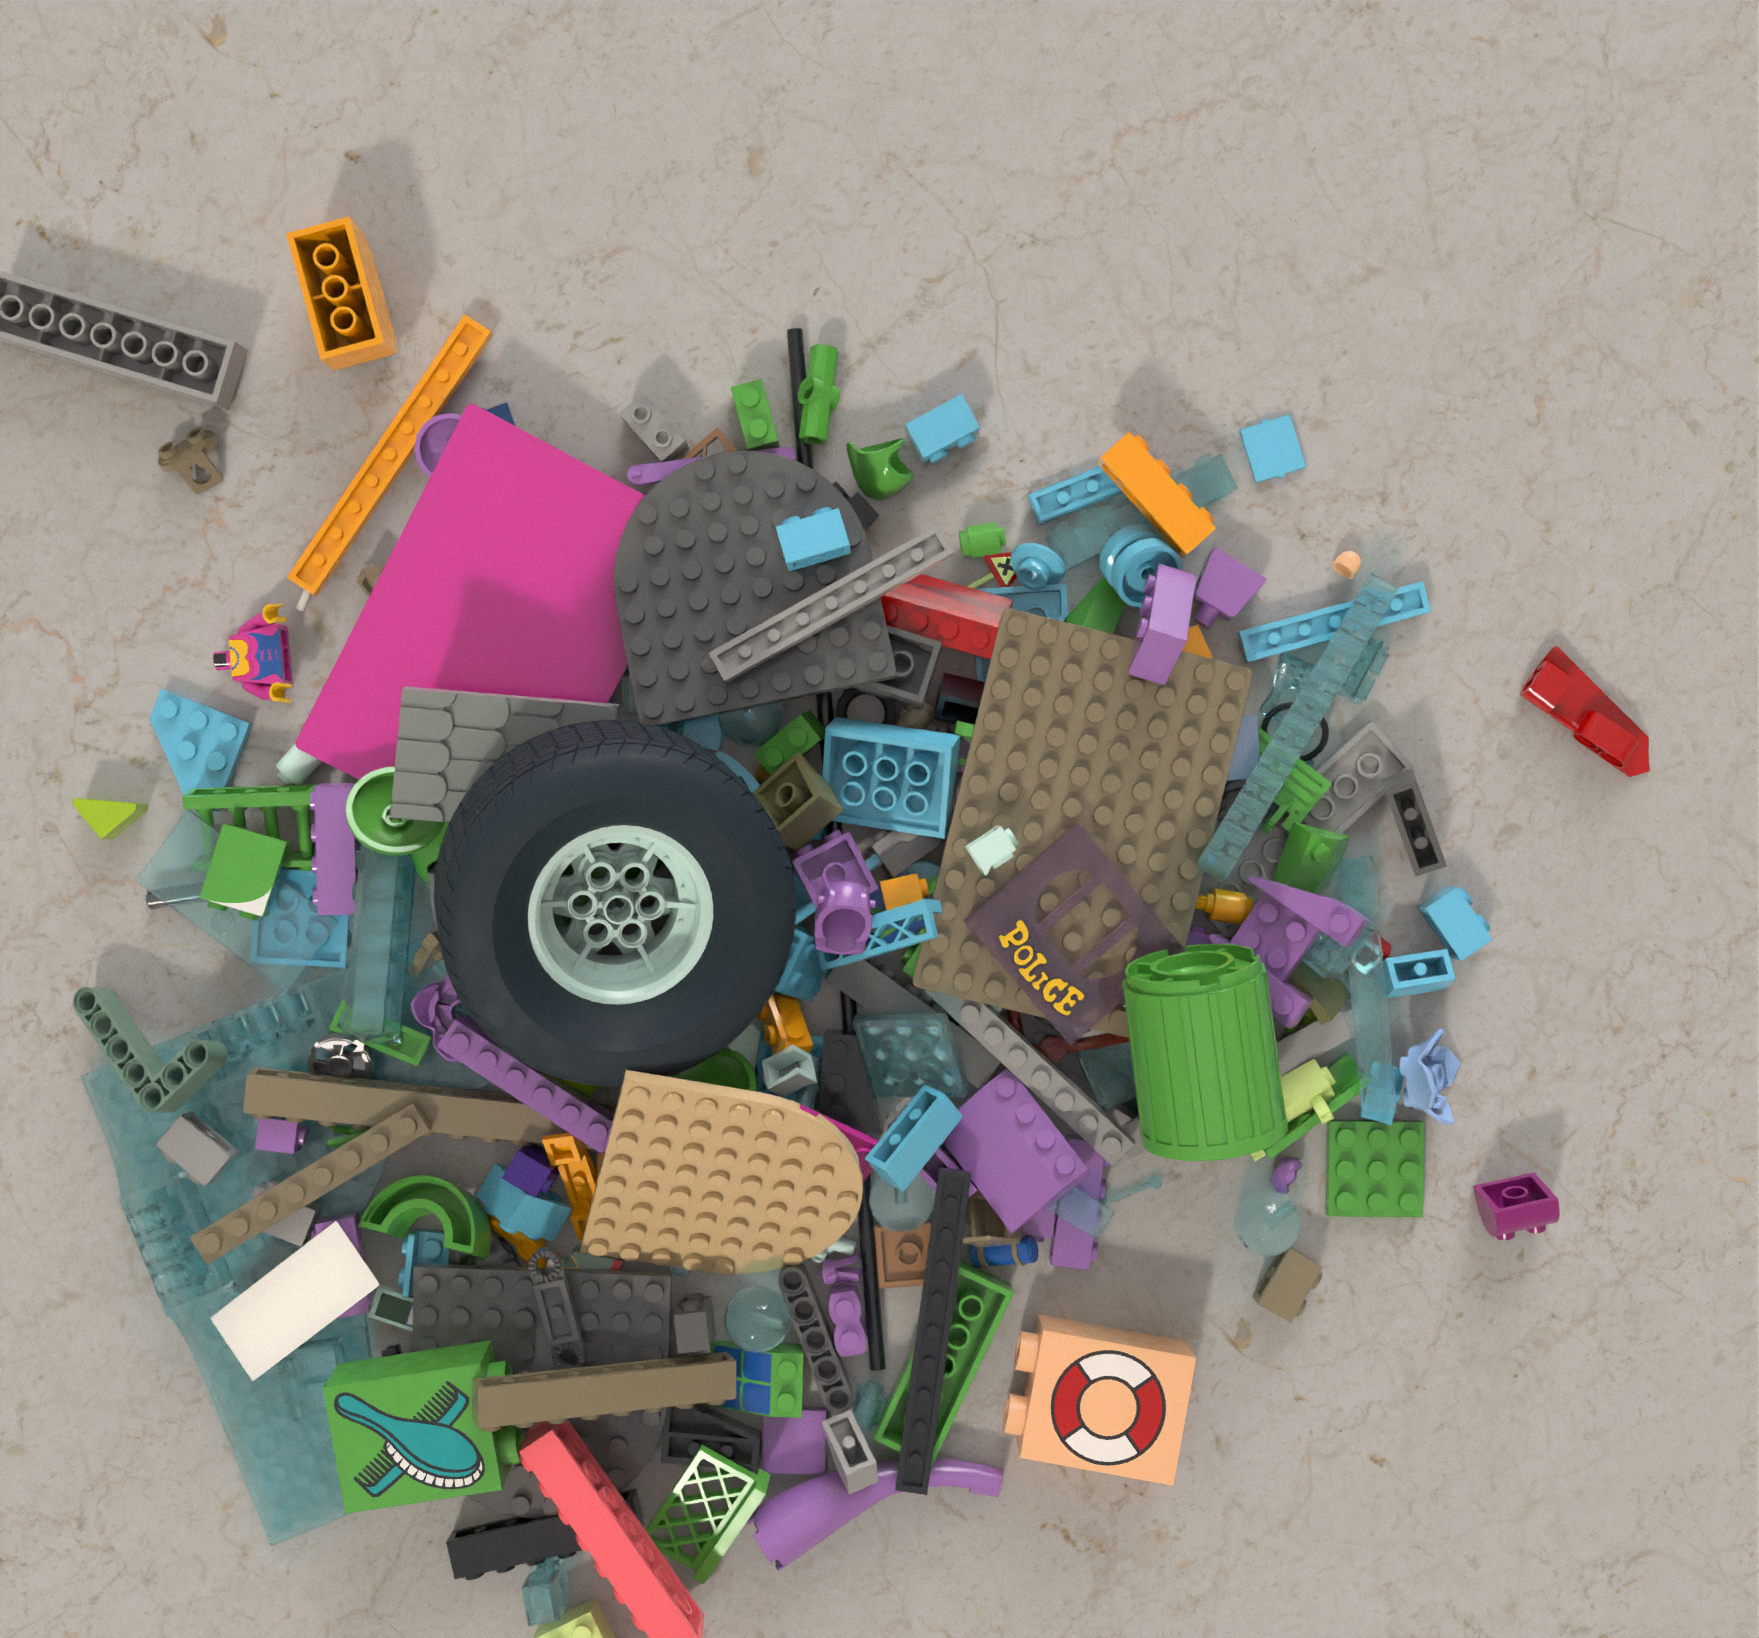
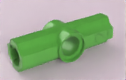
M816 344L811 346L807 377L802 381L798 390V400L803 404L799 438L801 442L809 445L827 444L831 412L835 410L840 399V390L835 386L839 352H837V348L830 345Z

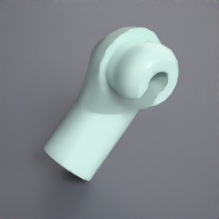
M841 1236L838 1241L826 1250L810 1259L816 1263H821L827 1255L834 1251L852 1256L856 1241Z

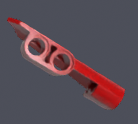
M1558 646L1553 647L1520 691V696L1574 732L1573 737L1576 741L1628 777L1649 772V737Z

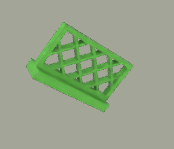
M701 1445L645 1530L661 1553L694 1570L693 1579L704 1584L766 1495L770 1474L760 1468L755 1474ZM702 1458L713 1463L717 1471L701 1473L699 1463ZM736 1476L746 1482L741 1487L729 1488L726 1478ZM719 1479L723 1490L708 1492L705 1481ZM698 1483L701 1493L686 1496L683 1488L684 1485ZM726 1498L728 1508L714 1511L711 1500ZM704 1502L707 1512L692 1515L689 1504ZM683 1506L686 1516L671 1518L668 1509L670 1507ZM711 1522L712 1531L698 1533L695 1523ZM689 1524L692 1535L677 1537L674 1527ZM667 1528L670 1538L661 1540L652 1535L654 1530ZM695 1543L698 1552L693 1557L683 1552L680 1545Z

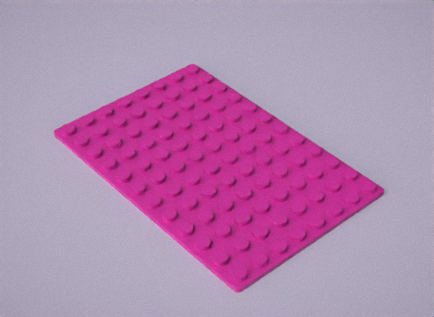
M467 405L295 741L296 747L359 780L374 770L394 767L402 688L405 686L609 703L628 666L614 591L616 553L626 524L645 495L477 405Z

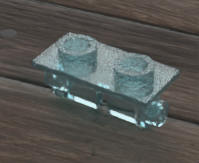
M1363 637L1355 648L1354 656L1346 671L1341 675L1339 685L1334 693L1350 697L1349 700L1358 705L1363 700L1366 701L1375 683V680L1367 675L1369 671L1375 675L1380 674L1386 660L1390 656L1387 653L1390 648L1384 645L1382 640Z

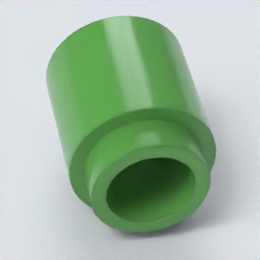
M996 522L968 526L966 530L958 532L962 556L970 555L971 558L998 554L1001 553V546H1006L1004 528H998Z

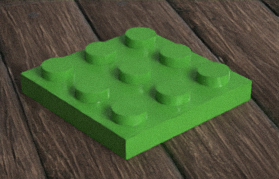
M1375 1120L1328 1121L1326 1132V1215L1346 1217H1423L1424 1122L1393 1120L1392 1125H1388Z

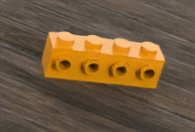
M1129 431L1100 457L1097 464L1183 559L1216 529L1212 524L1214 519L1205 508L1201 507L1199 509L1191 501L1193 496L1186 486L1182 483L1177 485L1169 476L1171 471L1168 466L1160 459L1155 460L1148 453L1150 448L1144 439L1139 435L1134 437Z

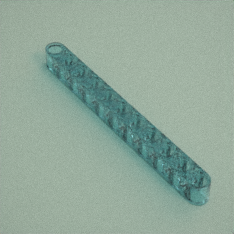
M1371 572L1198 860L1197 868L1223 883L1226 881L1400 588Z

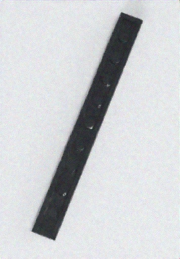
M939 1167L895 1491L924 1495L928 1493L971 1171Z

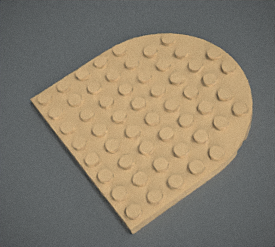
M626 1070L583 1233L580 1253L619 1258L626 1261L645 1262L658 1266L684 1268L690 1271L712 1272L719 1275L759 1273L780 1269L786 1265H798L821 1253L838 1241L854 1222L860 1209L863 1194V1175L859 1166V1157L847 1137L832 1122L820 1114L815 1117L801 1110L800 1104L761 1092Z

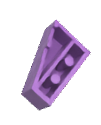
M1159 563L1154 576L1150 574L1147 576L1143 588V593L1147 595L1144 597L1139 611V615L1142 616L1136 630V641L1128 674L1162 685L1166 684L1187 642L1196 575Z

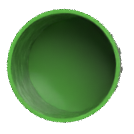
M1200 944L1185 946V953L1169 956L1166 949L1132 961L1125 969L1126 979H1123L1122 983L1143 1147L1148 1152L1167 1159L1215 1161L1259 1152L1283 1139L1288 1131L1267 969H1265V964L1260 960V954H1256L1255 957L1254 949L1241 945Z

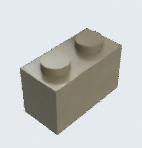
M1283 1242L1252 1297L1262 1307L1292 1323L1294 1317H1299L1305 1309L1307 1302L1305 1298L1310 1289H1315L1322 1278L1321 1270L1323 1267L1313 1258Z

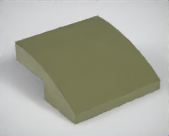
M1307 952L1288 980L1289 983L1314 999L1310 1008L1321 1025L1332 1021L1352 997L1339 977L1310 952Z

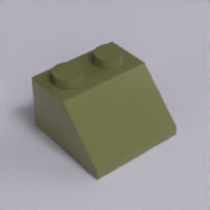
M798 752L752 792L769 813L777 826L776 829L780 832L784 844L796 851L843 811L831 786Z

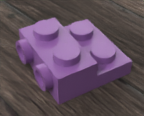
M837 830L822 838L825 843L824 845L813 849L810 844L794 852L796 859L791 861V864L816 910L818 906L817 897L821 895L826 883L854 882L865 886L869 894L879 889L850 832L842 835L840 830Z

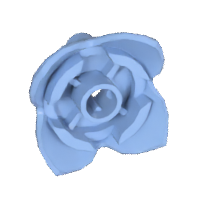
M1438 1029L1426 1041L1411 1046L1407 1057L1400 1058V1073L1402 1076H1406L1403 1101L1406 1107L1421 1110L1438 1122L1449 1125L1454 1124V1119L1447 1102V1097H1442L1440 1091L1452 1084L1461 1062L1451 1050L1444 1046L1436 1045L1441 1039L1442 1034H1444L1443 1029Z

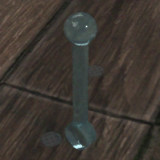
M1154 1175L1150 1177L1149 1182L1112 1197L1105 1196L1104 1199L1101 1198L1100 1205L1107 1209L1111 1207L1112 1203L1148 1188L1158 1189L1162 1186V1180L1159 1176Z

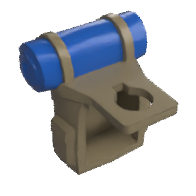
M976 1191L969 1197L966 1221L971 1226L972 1237L963 1238V1243L970 1245L969 1258L974 1268L983 1267L988 1269L993 1266L1014 1264L1024 1266L1028 1263L1037 1262L1038 1245L1032 1236L1023 1237L1021 1228L1011 1234L980 1191Z

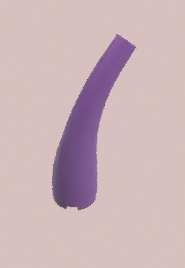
M899 1458L876 1461L878 1482L852 1494H848L837 1470L795 1485L761 1503L753 1512L747 1524L750 1525L752 1522H755L754 1525L757 1531L753 1536L770 1563L775 1561L777 1571H781L880 1500L890 1495L901 1493L902 1491H895ZM936 1458L931 1467L928 1487L969 1488V1493L999 1497L1003 1481V1468L957 1459Z

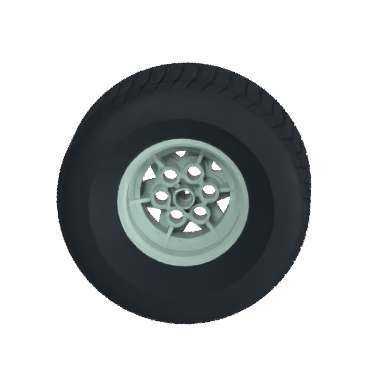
M598 720L560 727L524 742L496 761L472 785L454 812L440 846L434 880L435 913L442 957L449 979L459 1000L485 1034L510 1055L534 1069L572 1082L601 1086H621L626 1070L670 1077L706 1061L735 1040L758 1016L773 994L789 958L788 955L790 954L795 931L796 893L794 890L796 889L793 871L790 870L792 866L789 855L785 849L786 846L780 832L776 829L777 826L760 801L722 760L720 761L717 756L706 748H702L700 744L665 728L662 729L658 726L633 721ZM608 843H622L615 851H612L607 845ZM658 858L668 867L671 877L653 875ZM572 863L573 873L561 875L565 868ZM602 866L607 868V873L603 878L594 879L591 877V872L596 867ZM631 867L641 869L639 876L635 879H626L624 876ZM587 895L590 898L583 907H576L572 904L575 897ZM652 895L656 897L652 906H640V902L645 896ZM553 913L571 918V922L564 935L557 927ZM670 914L663 928L655 936L651 920ZM595 923L605 925L604 930L598 935L588 933L589 928ZM635 923L638 925L635 933L631 935L622 933L624 926L627 924ZM611 941L623 953L619 955L596 954Z

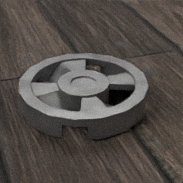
M336 1032L324 1035L315 1041L308 1055L307 1068L312 1075H327L330 1073L335 1077L369 1079L373 1070L374 1057L370 1047L362 1044L361 1040L356 1036ZM351 1043L357 1045L351 1052L344 1049V1046ZM320 1047H323L330 1053L327 1061L316 1059V1052ZM355 1070L364 1071V1073L360 1075Z

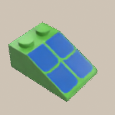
M713 1341L710 1353L728 1352L736 1360V1399L726 1400V1403L722 1405L709 1406L768 1417L802 1418L805 1353L801 1344Z

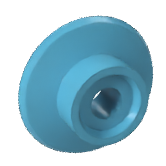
M1036 543L1021 544L1011 554V565L1019 582L1029 589L1038 590L1048 584H1058L1065 575V566L1062 559L1052 549Z

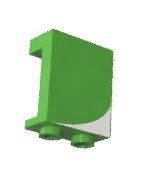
M223 823L199 898L208 900L207 906L217 910L227 911L228 907L240 910L239 916L258 921L259 916H269L270 910L268 907L284 857L289 855L292 842Z

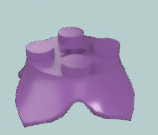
M447 973L443 981L432 983L422 988L415 995L410 1005L415 1019L422 1026L432 1030L433 1044L436 1051L448 1062L458 1060L436 1047L458 1014H461V1012L456 1011V1006L459 1007L462 1003ZM469 1014L465 1016L469 1020L476 1023Z

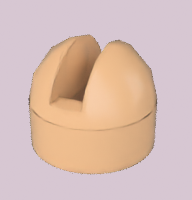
M1346 551L1341 553L1332 565L1338 574L1347 579H1353L1361 567V558L1353 551Z

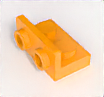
M784 994L771 995L757 1018L762 1019L765 1042L767 1045H771L773 1054L791 1045L807 1053L811 1052L813 1042L797 998Z

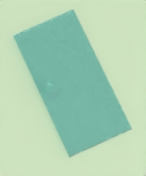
M187 810L135 881L283 991L287 992L340 922L331 915H318L317 906L279 876L268 907L270 910L269 916H259L258 921L239 916L240 910L228 907L227 911L208 907V900L199 897L220 832L191 810Z

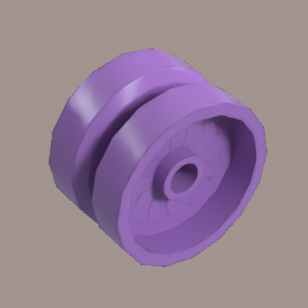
M452 413L436 415L425 422L417 433L414 446L415 456L418 465L427 476L431 477L462 415Z

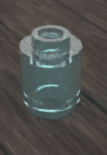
M871 1380L858 1384L853 1397L852 1407L850 1408L861 1431L871 1432L873 1426L878 1424L888 1397L887 1393L883 1391L884 1387Z

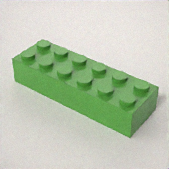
M959 1260L931 1467L1014 1294L1011 1283L979 1268H974L971 1264ZM915 1342L874 1426V1440L899 1452Z

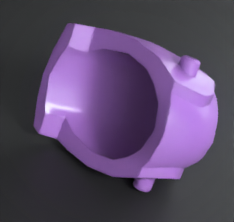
M849 881L826 883L821 895L817 897L818 906L815 915L816 950L834 954L863 953L865 951V943L872 929L871 908H875L876 902L870 900L869 891L860 884Z

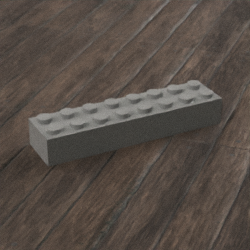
M0 271V342L225 410L230 409L247 350L237 342Z

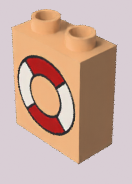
M1038 1314L1035 1333L1019 1332L1015 1350L1014 1370L1028 1373L1024 1395L1008 1394L1003 1418V1433L1016 1435L1020 1458L1174 1485L1196 1356L1188 1342L1184 1340Z

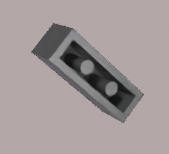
M1413 769L1381 779L1415 877L1447 867Z

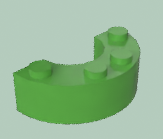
M409 1176L390 1184L370 1202L358 1227L376 1233L403 1239L408 1228L417 1219L428 1214H436L442 1222L445 1233L443 1247L488 1259L490 1252V1225L479 1201L466 1189L434 1176Z

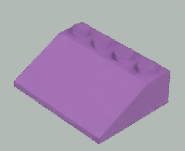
M1008 1068L984 1085L958 1109L963 1118L943 1142L963 1170L971 1171V1181L1011 1234L1089 1176L1087 1166L1021 1081Z

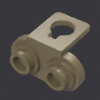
M196 427L187 433L186 439L178 444L167 442L158 450V464L165 472L177 470L195 494H199L223 481L222 475L206 455L218 443V437L212 430ZM197 464L199 468L209 470L211 473L209 479L203 482L195 481L191 476L193 472L191 466Z

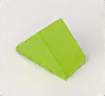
M73 798L72 805L101 839H114L148 810V804L86 798Z

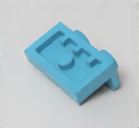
M415 1228L409 1233L408 1237L404 1238L402 1256H406L405 1268H402L398 1281L399 1288H403L402 1297L409 1298L413 1294V1268L416 1263L450 1264L448 1262L450 1249L443 1247L444 1231Z

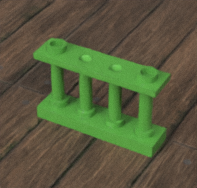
M319 784L192 788L182 797L184 810L195 809L196 813H199L205 855H201L192 864V871L204 870L205 874L208 872L217 844L213 811L216 808H227L228 812L232 814L233 825L247 829L245 810L248 809L247 807H259L264 814L266 835L280 839L277 818L279 806H291L295 810L300 851L289 852V855H285L281 868L299 867L301 871L312 870L313 855H316V851H313L308 808H310L311 792L314 791V786Z

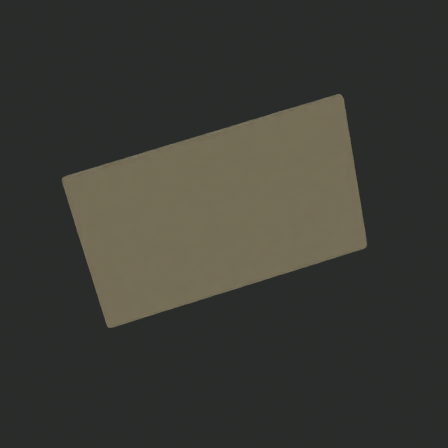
M1011 608L1003 610L932 900H940L943 911L941 914L934 915L938 938L921 943L912 979L913 985L917 988L1129 1038L1122 983L1123 979H1126L1125 969L1127 965L1142 956L1166 949L1169 956L1185 952L1253 675L1251 669L1182 651L1166 684L1162 685L1128 674L1135 639ZM997 825L1001 826L1003 830L1009 828L1019 843L1015 847L1016 850L1012 852L1014 857L996 869L991 867L986 876L983 875L965 846ZM1018 919L1025 921L1030 933L1026 944L1031 945L1034 949V958L1028 965L1037 959L1035 954L1038 951H1041L1048 959L1046 966H1038L1030 973V976L1035 973L1037 975L1035 981H1037L1041 977L1040 972L1044 970L1050 978L1060 977L1064 982L1068 981L1069 985H1074L1085 993V999L1081 1002L1077 1001L1073 1008H1069V1004H1065V1010H1072V1014L1069 1017L1059 1014L1053 1009L1051 1003L1043 999L1041 990L1045 982L1041 984L1039 991H1035L1019 974L1017 969L1020 967L1016 966L1011 959L1013 952L1018 947L1011 945L1007 950L1002 948L998 935L1000 933L1005 935L1014 929V923ZM1021 933L1015 936V938L1020 939ZM1026 950L1020 952V958L1025 959L1028 952ZM1055 987L1051 994L1055 992L1057 994L1056 1001H1059L1067 991L1059 992L1057 987Z

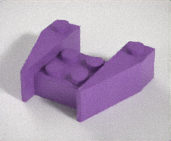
M1250 876L1248 881L1263 890V895L1231 941L1221 934H1211L1209 939L1213 944H1234L1254 949L1255 957L1256 954H1260V960L1265 964V969H1267L1273 1018L1287 1028L1296 1027L1314 999L1288 982L1295 969L1321 932H1324L1344 947H1352L1370 919L1343 901L1264 878Z

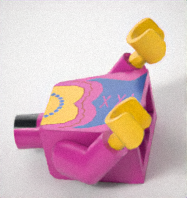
M267 604L261 613L240 626L237 634L229 636L230 651L214 652V667L217 671L231 670L233 681L241 682L245 691L262 700L290 703L291 699H286L285 697L286 689L293 687L288 627L275 624L286 622L287 618L279 617L278 610L280 607H283V604Z

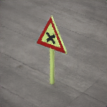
M1012 552L982 556L990 573L967 587L976 589L993 578L996 580L999 588L1010 587L1017 577L1011 565Z

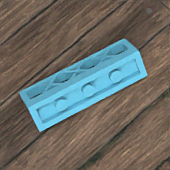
M923 899L872 915V929L869 934L871 941L867 949L861 954L850 956L848 954H840L838 959L830 961L828 952L818 950L822 971L831 970L938 938L934 915L943 913L940 900ZM924 919L927 933L916 935L909 930L912 922ZM895 927L900 931L893 943L889 944L881 939L884 930Z

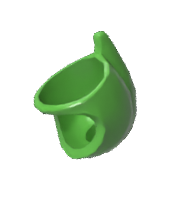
M896 439L861 449L855 448L853 442L846 444L853 476L858 487L866 496L876 500L887 499L901 491L913 478L912 471L903 464L898 454L899 448L905 443V439Z

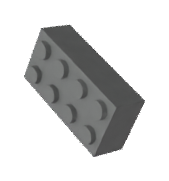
M887 625L897 678L850 688L923 710L942 651V642Z

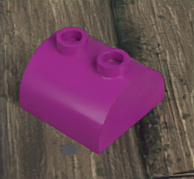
M1535 1172L1473 1186L1482 1222L1488 1233L1499 1240L1513 1239L1515 1232L1527 1230L1530 1233H1542L1546 1230V1225L1559 1221L1558 1198Z

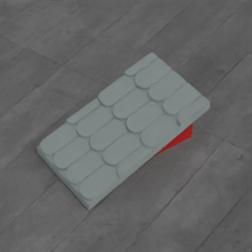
M405 686L402 688L390 818L435 822L450 821L459 803L472 785L505 754L538 735L560 727L589 721L618 720L620 704Z

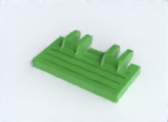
M1258 727L1261 779L1246 780L1252 802L1260 792L1264 795L1254 806L1255 812L1248 814L1246 819L1250 822L1256 820L1263 807L1271 799L1280 807L1265 822L1261 831L1267 835L1287 811L1290 815L1281 826L1290 832L1293 822L1301 823L1332 783Z

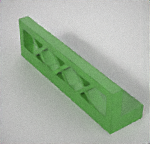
M1346 1052L1326 1066L1336 1082L1331 1085L1336 1096L1326 1101L1331 1113L1335 1112L1373 1083L1368 1074L1362 1072ZM1314 1108L1288 1122V1131L1284 1138L1263 1150L1270 1159L1321 1122Z

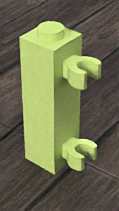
M1312 1059L1281 1076L1287 1123L1313 1108L1322 1124L1334 1119L1326 1101L1336 1096L1331 1087L1336 1082L1326 1066L1320 1069L1316 1060ZM1263 1150L1250 1154L1254 1161L1266 1156Z

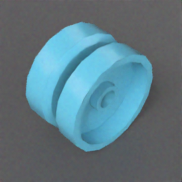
M1135 524L1117 531L1105 543L1100 553L1099 567L1103 577L1114 588L1119 597L1128 605L1140 608L1144 597L1147 595L1143 593L1147 576L1149 574L1154 576L1159 563L1182 570V563L1175 550L1152 526Z

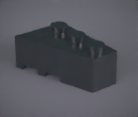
M828 1029L824 1033L819 1113L864 1134L882 1135L885 1127L877 1104V1097L870 1077L860 1031Z
M699 1403L690 1409H679L676 1406L666 1407L661 1463L688 1465L700 1446L704 1445L747 1470L757 1472L762 1432ZM703 1458L699 1463V1466L716 1468L713 1463Z

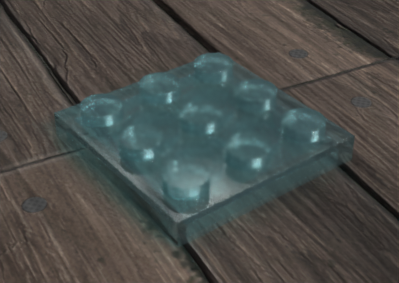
M947 1013L856 1015L853 1026L877 1097H915L924 1084L942 1092L947 1097L967 1096L969 1086Z

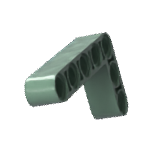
M82 987L74 995L73 1007L139 1106L146 1112H176L227 1061L228 1053L223 1043L196 1039L190 1041L164 1065L112 990Z

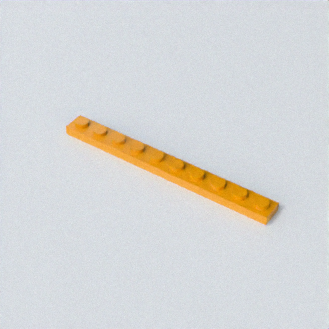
M463 315L287 576L289 580L312 595L318 596L415 452L416 435L423 424L434 416L440 415L493 336L490 330L467 315Z

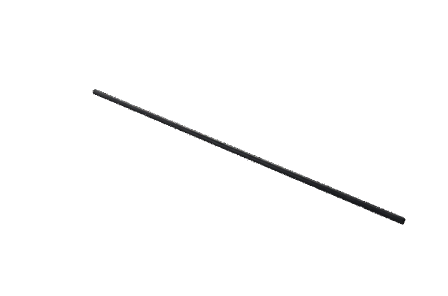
M792 328L787 330L797 462L814 470L812 444L803 443L799 438L803 404L798 400V390L802 381L806 378L803 330L801 328ZM832 692L816 694L818 720L824 728L834 719ZM825 739L820 742L822 777ZM831 821L826 825L827 835L837 830H840L843 835L842 822ZM840 990L843 1030L859 1031L857 1003ZM869 1173L863 1182L862 1202L858 1212L870 1370L879 1371L884 1370L886 1365L871 1178Z

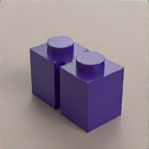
M532 1143L530 1146H522L517 1151L502 1179L535 1198L540 1191L547 1193L560 1173L557 1165L551 1166L546 1150Z

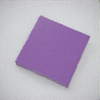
M803 1407L802 1418L763 1416L762 1470L767 1473L825 1474L826 1436L822 1427V1421L826 1420L827 1408Z

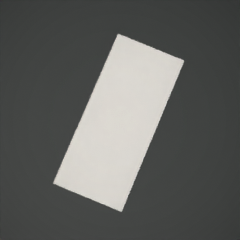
M335 1221L210 1319L251 1380L254 1381L380 1284L343 1229Z

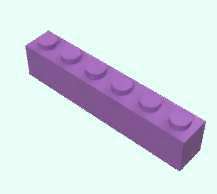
M458 1014L436 1047L601 1154L603 1153L614 1117L612 1112L559 1078L534 1069L516 1059L489 1038L476 1023L462 1014Z

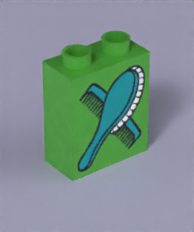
M492 1340L344 1362L337 1365L322 1389L345 1514L503 1489L512 1464L521 1463L519 1451L524 1441L522 1428L508 1425L502 1426V1429L498 1431L486 1432L478 1429L472 1419V1379L513 1375L508 1360L495 1362Z

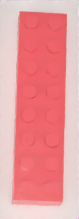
M568 1420L562 1424H551L548 1421H543L528 1429L519 1451L522 1465L528 1472L533 1471L536 1475L541 1492L546 1498H552L557 1505V1513L565 1525H571L576 1533V1540L581 1549L585 1552H590L595 1560L594 1565L602 1578H608L613 1585V1593L618 1602L622 1605L626 1604L632 1612L631 1618L637 1629L640 1631L644 1630L649 1638H702L705 1614Z

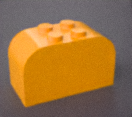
M347 216L286 233L320 360L336 371L397 354L396 336L377 266L368 241L356 223Z

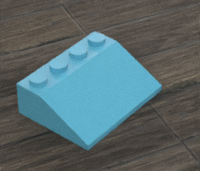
M835 717L825 728L822 777L831 786L843 808V811L832 821L945 839L958 769L961 735Z

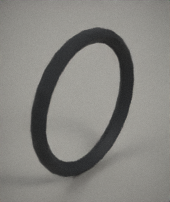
M1302 702L1282 703L1266 714L1262 721L1261 729L1267 733L1270 720L1282 710L1299 708L1310 712L1321 725L1322 737L1320 743L1312 752L1299 756V758L1304 762L1315 758L1322 752L1328 741L1329 728L1325 718L1316 708Z

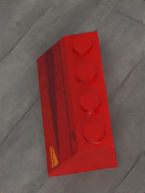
M923 574L881 596L886 625L942 642L943 647L988 660L991 659L1003 610L1012 608L1014 600Z

